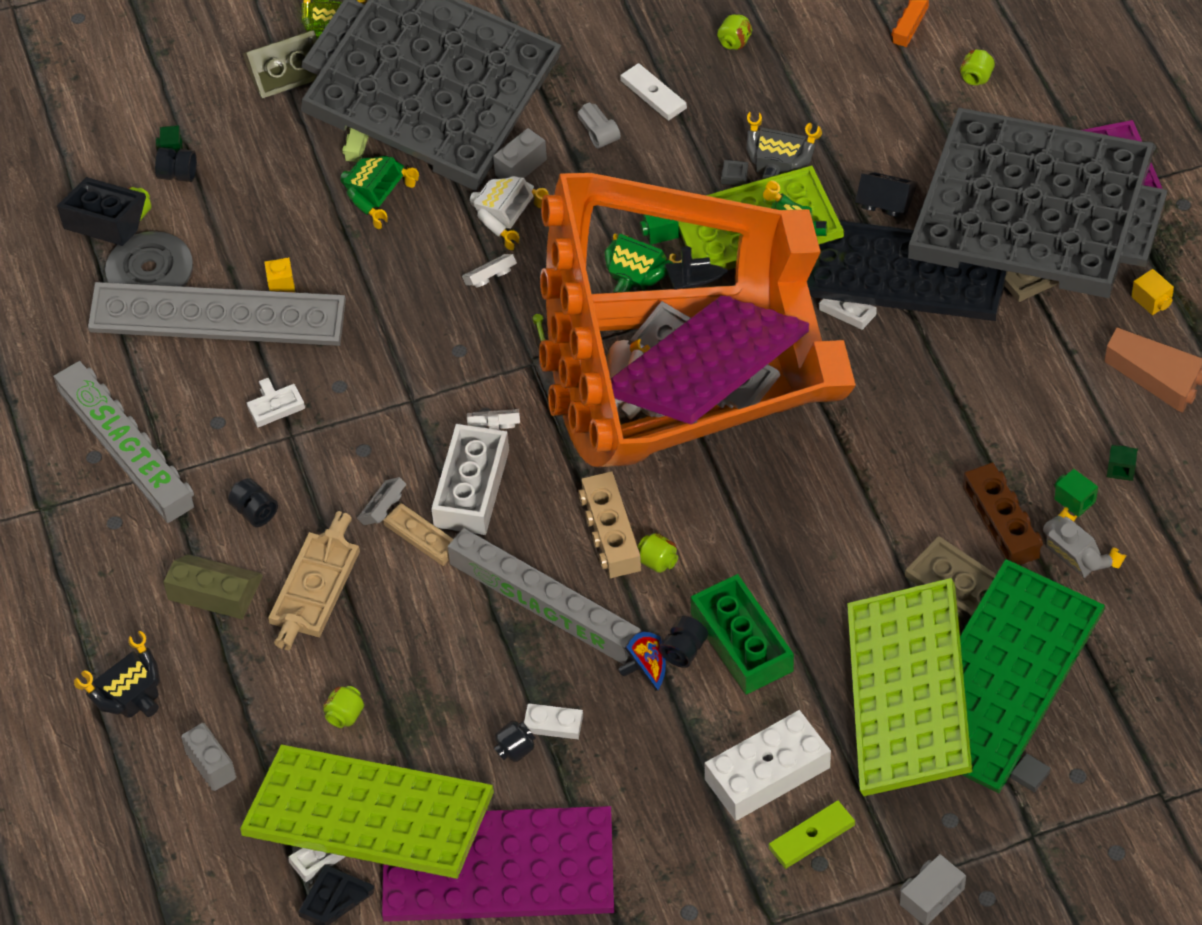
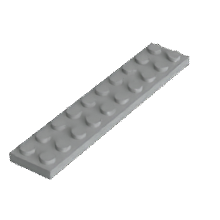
M95 282L88 329L94 333L340 346L346 298L345 295Z

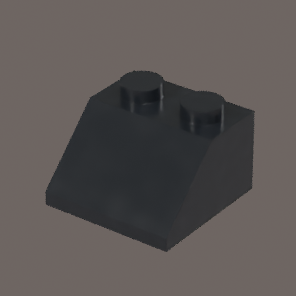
M873 171L861 173L855 203L862 204L861 208L865 210L876 211V208L885 209V214L900 217V213L908 212L918 182Z

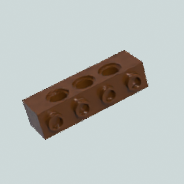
M993 462L965 472L963 489L1003 558L1018 565L1039 559L1040 549L1043 546L1042 538L1039 532H1034L1031 527L1027 512L1021 510L1015 492L1009 490L1004 473L998 471Z

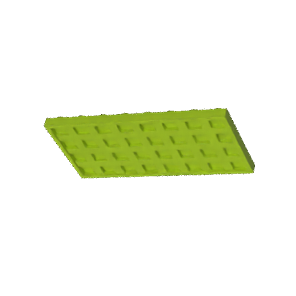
M949 578L847 603L859 784L862 795H873L971 773L972 763L956 589L953 579Z
M281 745L240 829L242 836L458 879L493 796L494 789L493 785Z

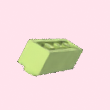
M350 128V134H347L346 145L343 146V154L346 161L358 162L362 159L368 135Z

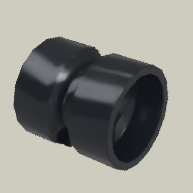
M160 147L155 160L157 179L173 180L176 177L178 181L193 182L197 169L196 152L194 150L180 149L177 153L173 148Z
M246 478L237 483L228 497L229 504L254 527H261L267 524L274 517L278 509V502L252 478Z
M684 615L679 616L670 629V634L665 637L660 645L659 652L669 663L677 667L687 668L696 657L697 650L702 647L707 639L708 631L696 619Z

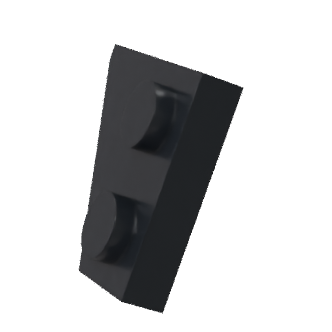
M324 865L299 910V917L317 925H330L373 895L375 886L328 865Z

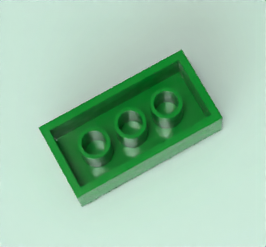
M739 574L690 597L692 617L706 627L708 631L707 639L745 695L794 672V653Z

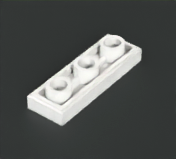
M639 63L621 74V81L668 121L687 109V104L683 99Z

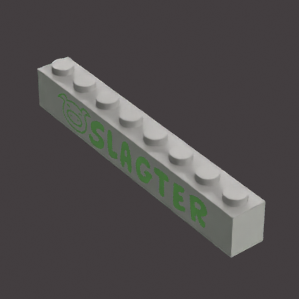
M78 361L54 375L57 390L167 524L194 508L192 500L194 492L187 482H181L175 467L172 465L168 466L165 463L166 459L162 452L152 447L151 440L145 432H139L132 416L127 417L124 414V409L117 399L113 401L106 385L97 382V377L90 367L86 369L81 361Z
M465 528L448 545L450 565L623 665L632 659L625 650V646L634 635L641 633L640 628Z

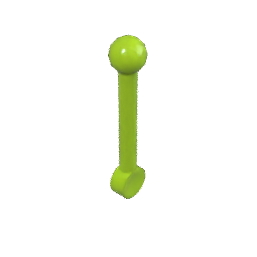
M535 314L533 316V323L537 325L540 341L545 340L542 328L543 316Z

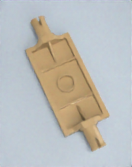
M337 511L330 528L325 530L324 533L318 535L309 532L268 617L270 624L282 627L274 642L278 648L283 649L286 644L285 650H290L298 632L320 638L360 553L358 545L348 543L344 538L345 531L352 520L349 514L344 513L342 518H340L342 512Z

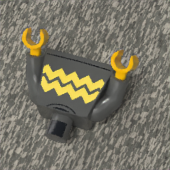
M751 112L748 113L747 121L750 125V130H748L746 149L751 162L757 165V173L763 175L762 179L798 170L810 164L816 146L814 141L822 135L820 126H818L816 133L810 134L812 123L806 125L805 131L808 135L806 141V136L762 127L758 131V126L762 123L760 112L757 122H752L750 120Z

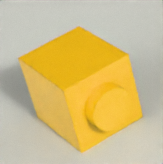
M290 258L265 261L269 291L295 293Z
M1151 269L1134 281L1131 297L1153 316L1160 310H1166L1171 305L1174 287L1154 269Z

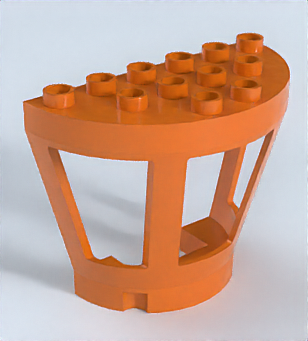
M594 173L560 174L555 194L543 196L541 204L542 221L545 227H549L546 268H543L541 271L540 288L542 297L546 300L549 340H542L540 343L539 361L543 372L553 371L555 384L550 385L548 392L550 413L552 416H563L574 447L589 465L594 467H610L636 464L654 452L773 413L784 412L812 402L843 400L856 386L844 340L822 341L807 284L810 273L821 253L809 209L776 210ZM599 205L740 233L735 286L591 294L586 271V257L593 207ZM721 295L730 296L741 302L752 303L757 307L771 309L777 313L794 316L799 320L809 322V332L768 364L779 371L780 377L759 403L737 409L734 406L731 408L726 404L723 408L715 405L701 416L697 423L688 424L668 416L658 418L649 416L620 425L600 331L639 329L661 301L692 318Z

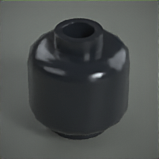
M512 720L495 733L494 739L497 745L493 748L503 760L509 758L513 762H518L534 749L533 741L536 737L523 721L518 723Z

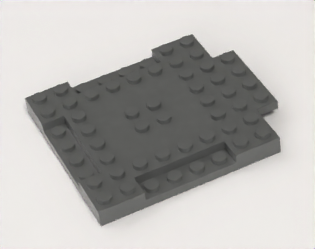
M344 0L302 62L303 69L318 76L302 99L301 111L343 131L347 127L355 129L433 165V172L477 191L494 164L493 155L500 150L535 91L540 89L558 60L561 45L463 0H368L365 5L356 0Z
M958 107L909 243L908 259L958 268L960 262L1059 281V289L1110 299L1120 262L1146 267L1167 198V190L1144 186L1152 160L1154 144Z

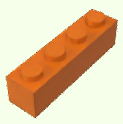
M909 0L908 7L904 9L902 18L898 19L897 27L892 30L891 36L893 37L894 44L904 47L908 46L929 8V0Z

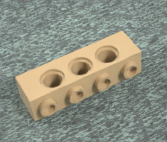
M613 472L582 478V489L578 490L581 505H586L588 511H585L586 521L589 527L593 526L595 532H592V538L595 548L600 547L602 552L599 553L602 569L607 568L610 578L641 571L640 553Z

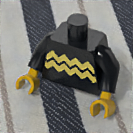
M138 631L142 639L141 644H135L131 636L128 639L129 645L138 650L137 654L132 651L94 681L90 672L82 671L81 674L86 678L87 684L81 683L78 678L74 679L75 687L80 690L85 689L87 691L86 695L102 712L116 715L122 714L127 718H131L141 711L147 717H151L159 709V705L154 701L159 695L157 686L160 683L158 664L150 649L145 647L146 636L141 631Z

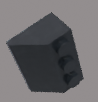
M86 177L57 205L64 229L123 246L138 230L146 195L142 192Z

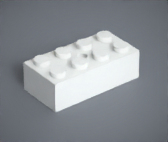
M456 424L432 505V517L435 527L461 531L465 528L472 533L486 535L509 453L507 431Z
M798 710L705 762V781L733 819L737 821L829 769L831 750L801 711Z

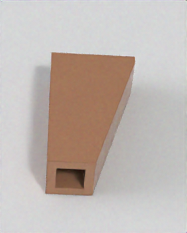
M1116 328L1107 345L1105 362L1177 411L1183 413L1187 404H1192L1195 399L1197 384L1202 385V358Z

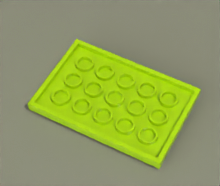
M813 166L706 195L771 208L772 203H775L776 200L768 201L764 199L763 192L769 181H776L780 185L779 194L783 193L792 201L812 208L813 221H827V236H817L818 244L844 237L843 228ZM678 221L679 232L685 246L692 248V259L709 257L710 264L728 270L736 268L740 233Z

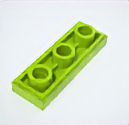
M836 801L770 842L769 850L782 866L787 869L855 826V820L843 805Z

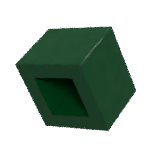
M179 125L160 127V137H156L157 151L160 147L173 148L177 153L180 149H183Z
M1111 445L1107 477L1133 481L1138 448Z

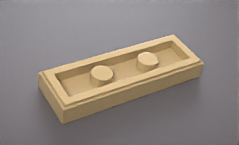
M400 503L383 520L386 527L442 566L449 561L448 545L453 541V538L404 504Z

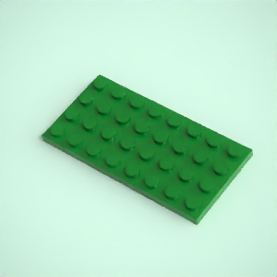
M1005 559L960 636L972 772L962 774V776L997 793L1001 792L1105 610L1104 604Z

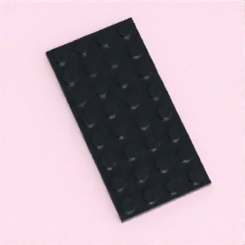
M839 221L843 228L844 237L819 244L821 253L807 280L810 296L813 298L996 321L1008 271L960 262L959 267L954 268L908 259L909 243L914 230Z

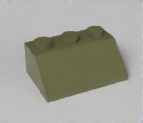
M314 30L242 53L250 77L261 99L315 81L318 75L302 68L303 60L317 41Z
M187 554L173 561L163 583L167 598L170 601L243 620L263 575L262 573Z

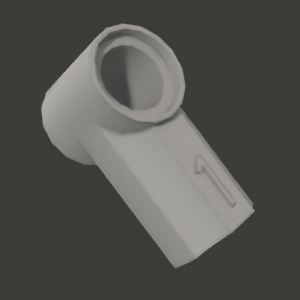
M589 102L584 104L578 111V118L589 131L590 139L597 149L620 139L621 135L617 124L612 119L608 120L596 104Z

